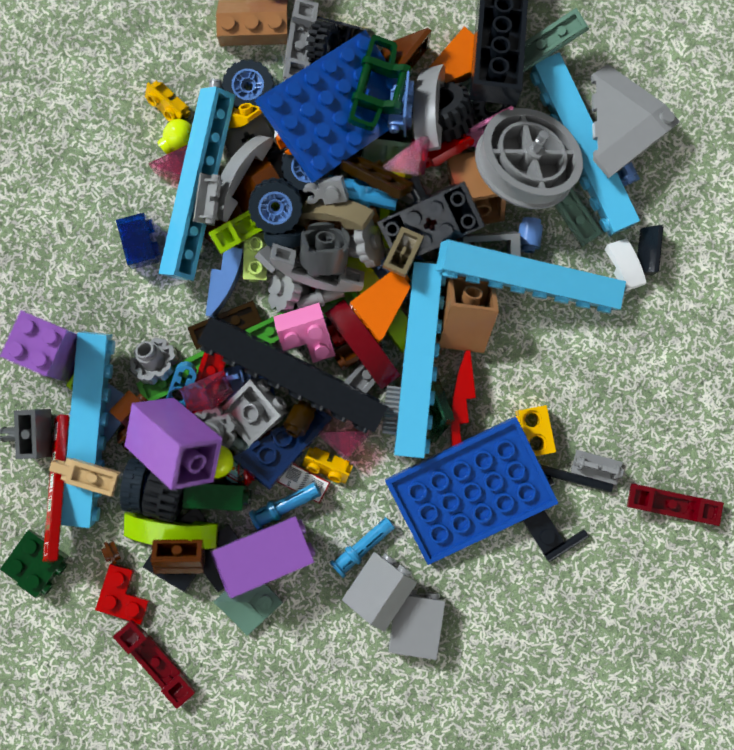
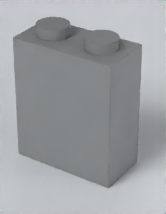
M373 552L342 601L370 625L385 632L417 582L410 577L412 572L402 565L395 566L397 561L386 553L381 556Z
M416 590L411 591L392 620L388 653L437 660L445 600L440 598V594L426 592V596L416 594Z

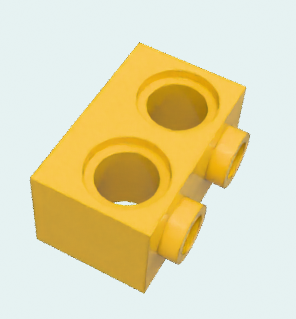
M547 405L515 411L529 444L533 437H537L541 441V447L537 451L533 450L535 456L555 453L556 448ZM528 414H533L536 417V424L533 427H529L525 423V417Z

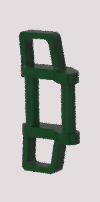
M377 35L371 37L366 54L362 58V71L357 89L352 94V105L348 117L349 124L372 131L376 127L381 114H400L402 112V99L406 88L407 71H410L411 77L413 68L406 64H395L397 44ZM374 45L384 47L390 51L389 63L371 56ZM371 71L389 78H398L393 100L384 101L365 94ZM357 105L376 112L372 122H367L355 116Z

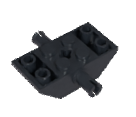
M419 175L407 179L414 183L411 192L414 201L377 222L390 249L401 227L423 235L424 238L416 257L433 249L439 252L441 242L446 240L454 241L485 227L465 181L445 187L432 194H427ZM429 217L431 220L436 219L437 223L435 226L428 222Z

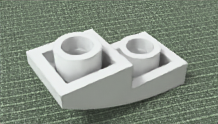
M626 238L607 244L605 251L616 267L613 274L618 280L626 281L625 292L644 286L646 284L645 275L629 240Z

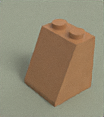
M475 151L458 154L447 160V173L450 186L465 181L484 224L505 221L506 201L494 193L482 179L476 165Z
M457 276V279L447 278L443 295L444 306L439 316V319H442L441 333L437 334V343H440L439 348L484 353L499 313L496 288L488 287V282L480 281V284L466 282V277Z

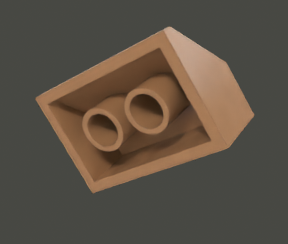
M219 0L216 11V29L220 46L287 44L289 32L288 0Z

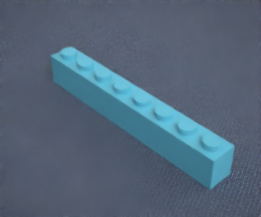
M560 52L543 59L532 67L530 73L531 81L534 86H538L541 92L540 100L544 107H548L551 113L550 116L564 125L577 141L583 157V169L579 178L580 184L584 190L588 191L591 197L589 199L590 205L594 211L598 212L601 218L599 220L600 226L610 237L634 226L640 219L618 173H615L608 179L593 161V152L598 150L597 140H593V121Z
M219 87L200 89L158 273L178 280L194 281L207 225L193 221L200 173L211 176L212 174L218 175L235 101V94Z
M452 240L441 242L435 270L443 272V277L457 279V276L466 277V282L480 284V281L488 282V287L502 289L503 286L510 287V292L525 294V291L533 293L532 297L546 299L547 296L554 297V302L568 304L569 301L576 302V307L586 309L594 306L597 307L598 312L611 313L612 310L621 309L626 281Z
M414 262L394 456L423 459L424 454H429L430 439H426L427 429L431 430L433 415H428L429 405L433 406L435 391H431V382H436L437 367H433L434 357L438 358L440 343H435L436 333L440 334L442 319H438V311L443 310L444 296L440 295L441 286L446 284V277H443V272L435 271L437 264Z
M83 331L77 333L66 458H75L104 467L105 462L101 458L102 450H105L107 437L104 436V427H107L109 421L106 403H109L111 398V389L108 388V381L113 375V365L110 364L111 355L115 352V340H112L113 334ZM64 481L61 525L83 528L92 527L95 522H98L100 517V507H97V502L101 494L66 484Z

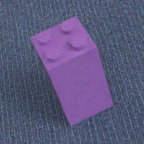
M21 310L0 357L46 377L69 382L74 374L77 334Z
M175 398L132 403L125 447L169 489L174 490L214 481L223 438Z
M296 516L287 518L210 551L228 597L233 598L314 563L312 557L315 556V552L311 543L305 541L303 534L306 533L301 519L297 520Z

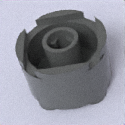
M318 222L309 225L308 230L305 232L304 230L302 231L300 263L307 270L308 275L318 277L320 275H341L345 272L348 264L350 236L344 228L341 227V230L334 228L335 224Z

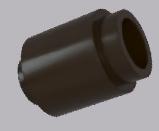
M303 400L294 404L283 424L286 433L295 438L305 436L315 418L314 413L316 409L310 403Z

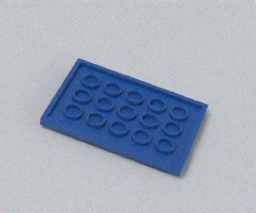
M366 30L255 100L312 183L342 163L341 160H346L390 129L387 127L389 114H381L376 127L372 131L348 123L352 105V94L356 92L362 71V58L366 54L371 39ZM374 45L371 56L385 61L380 50ZM371 71L365 94L384 101L390 100V91L397 84L398 78H389ZM357 105L355 116L367 122H372L376 112Z
M516 416L385 479L428 565L558 504L556 496Z

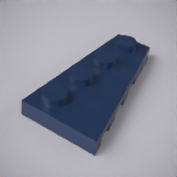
M316 409L314 413L315 418L305 436L292 437L286 433V429L282 425L271 431L269 435L260 441L251 444L242 453L239 452L233 456L234 462L270 490L332 421V417L326 412Z

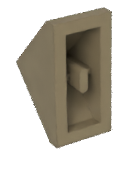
M401 227L382 268L405 277L412 267L424 236Z

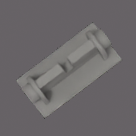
M200 173L194 222L215 226V220H218V198L220 197L221 184H223L221 175L212 174L211 176Z
M576 450L571 473L617 485L618 479L623 476L624 469H621L623 463L621 461Z

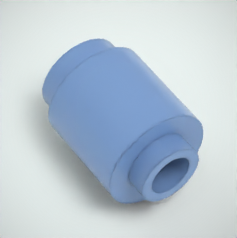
M524 217L522 219L518 232L520 233L521 252L535 253V250L540 249L543 231L541 219L534 217Z

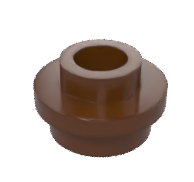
M106 541L104 542L105 548L101 549L106 562L112 561L114 565L121 557L114 541L110 543Z

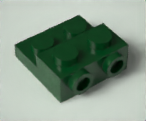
M29 529L0 570L17 581L16 585L33 597L38 598L42 595L46 596L52 589L54 584L51 581L56 575L60 576L66 569L68 564L65 562L69 556L59 550L57 561L43 562L44 538Z

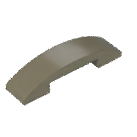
M318 199L314 204H308L305 200L302 202V214L297 225L307 226L310 220L340 221L344 229L364 230L375 215V212L362 204L350 200L324 205L323 199Z

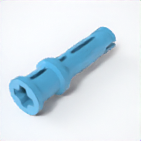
M313 482L276 502L269 501L266 506L256 511L254 509L249 511L251 521L255 528L260 530L263 528V525L273 520L278 521L282 518L283 514L312 499L320 497V489Z
M384 517L381 522L352 547L347 546L343 554L335 561L331 560L329 563L342 578H345V573L354 565H359L362 561L361 558L394 530L395 527Z

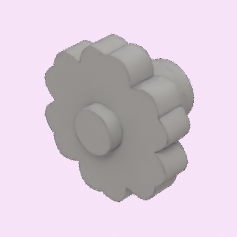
M371 219L364 230H354V234L350 235L348 257L359 258L361 262L365 263L367 268L380 266L381 260L384 259L385 247L382 243V234L379 226L374 224L373 219Z
M277 269L275 275L270 278L268 292L270 293L268 302L271 309L281 313L292 311L294 304L300 300L301 296L310 294L309 286L295 281Z
M154 338L150 342H141L134 350L135 357L130 360L129 364L131 372L143 384L154 385L158 379L165 381L174 373L173 365L179 359L176 349L169 345L166 339Z
M207 406L203 411H197L194 414L223 438L222 446L229 449L237 438L236 433L233 431L237 427V423L231 413H223V409L220 406Z

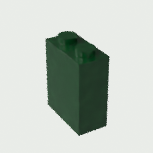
M205 483L185 487L183 494V508L243 511L252 502V490H248L246 485Z

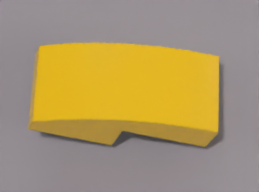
M251 103L241 104L238 109L233 107L228 128L242 127L263 112L258 106Z

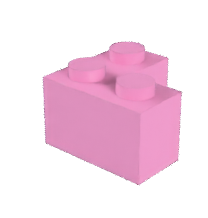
M319 303L273 317L283 351L307 344L313 363L336 356Z

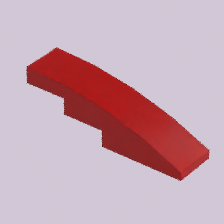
M471 351L463 353L455 379L450 411L451 447L461 442L460 424L469 423L467 400L476 398Z

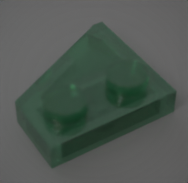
M436 379V382H431V391H435L434 405H429L428 415H433L430 434L426 436V439H430V443H435L454 421L453 411L449 406L440 379Z

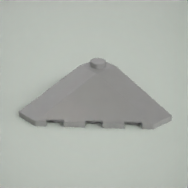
M607 64L592 74L591 84H596V93L592 95V111H597V121L592 124L593 140H597L598 150L593 152V161L609 179L667 135L680 121L666 104Z

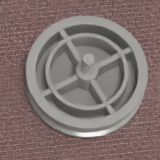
M514 108L513 110L508 109L498 113L489 121L476 145V165L487 186L505 201L527 209H545L559 204L577 183L583 169V157L580 147L570 131L553 117L533 109Z

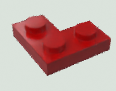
M110 563L95 610L142 624L150 600L127 593L134 573L133 569Z

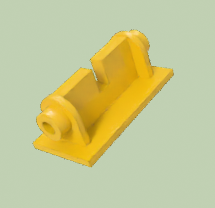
M156 80L152 85L149 82L147 83L145 98L151 106L161 111L169 122L174 119H182V117L186 119L191 114L189 106L180 98L176 97L172 101L170 100L174 93L163 82Z
M309 447L302 466L306 467L311 473H321L328 476V479L335 483L342 482L346 484L353 465L349 464L350 461L334 455L332 462L327 461L330 455L329 452L314 447V449Z

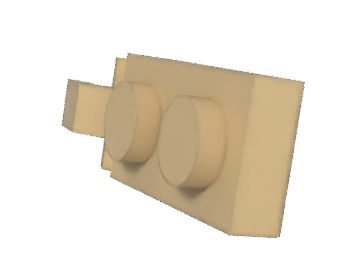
M66 458V462L54 459V461H51L49 471L62 474L61 480H64L66 484L110 497L115 495L121 474L119 471L75 458Z

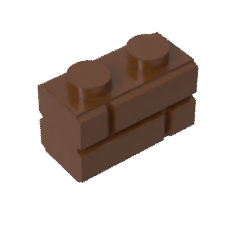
M203 539L191 541L153 540L151 564L154 574H204L205 547Z

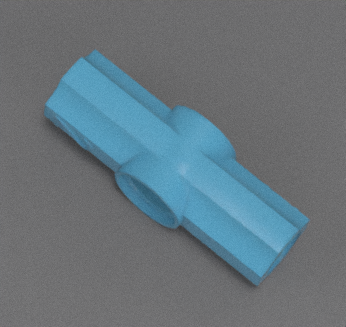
M344 177L349 195L348 200L366 207L375 206L396 210L398 199L389 197L387 193L378 188L370 187L366 182L358 178L350 179Z

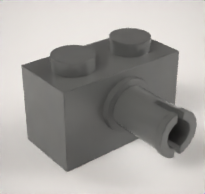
M51 409L14 411V427H2L0 429V434H8L7 436H0L2 442L15 441L16 459L51 457Z

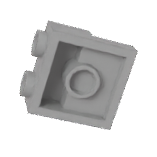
M259 377L250 379L222 407L223 413L229 412L233 415V419L237 423L235 430L249 447L258 441L268 430L274 428L289 413L285 409L287 407L286 402L279 396L275 397L270 391L271 385L267 384L266 379H260Z

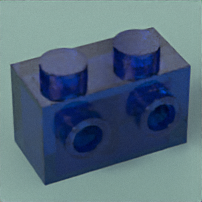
M144 213L117 219L116 223L127 266L131 269L159 263L158 255H161V249L158 241L154 242L152 233L156 231L152 218L148 219Z

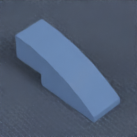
M231 248L223 253L221 270L211 269L205 315L207 318H210L212 314L217 315L230 298L243 267V249Z

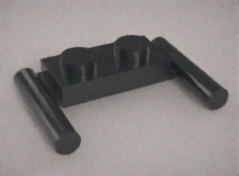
M551 477L547 478L550 486H554L553 479ZM545 510L522 521L548 563L589 538L587 532L583 529L564 541Z

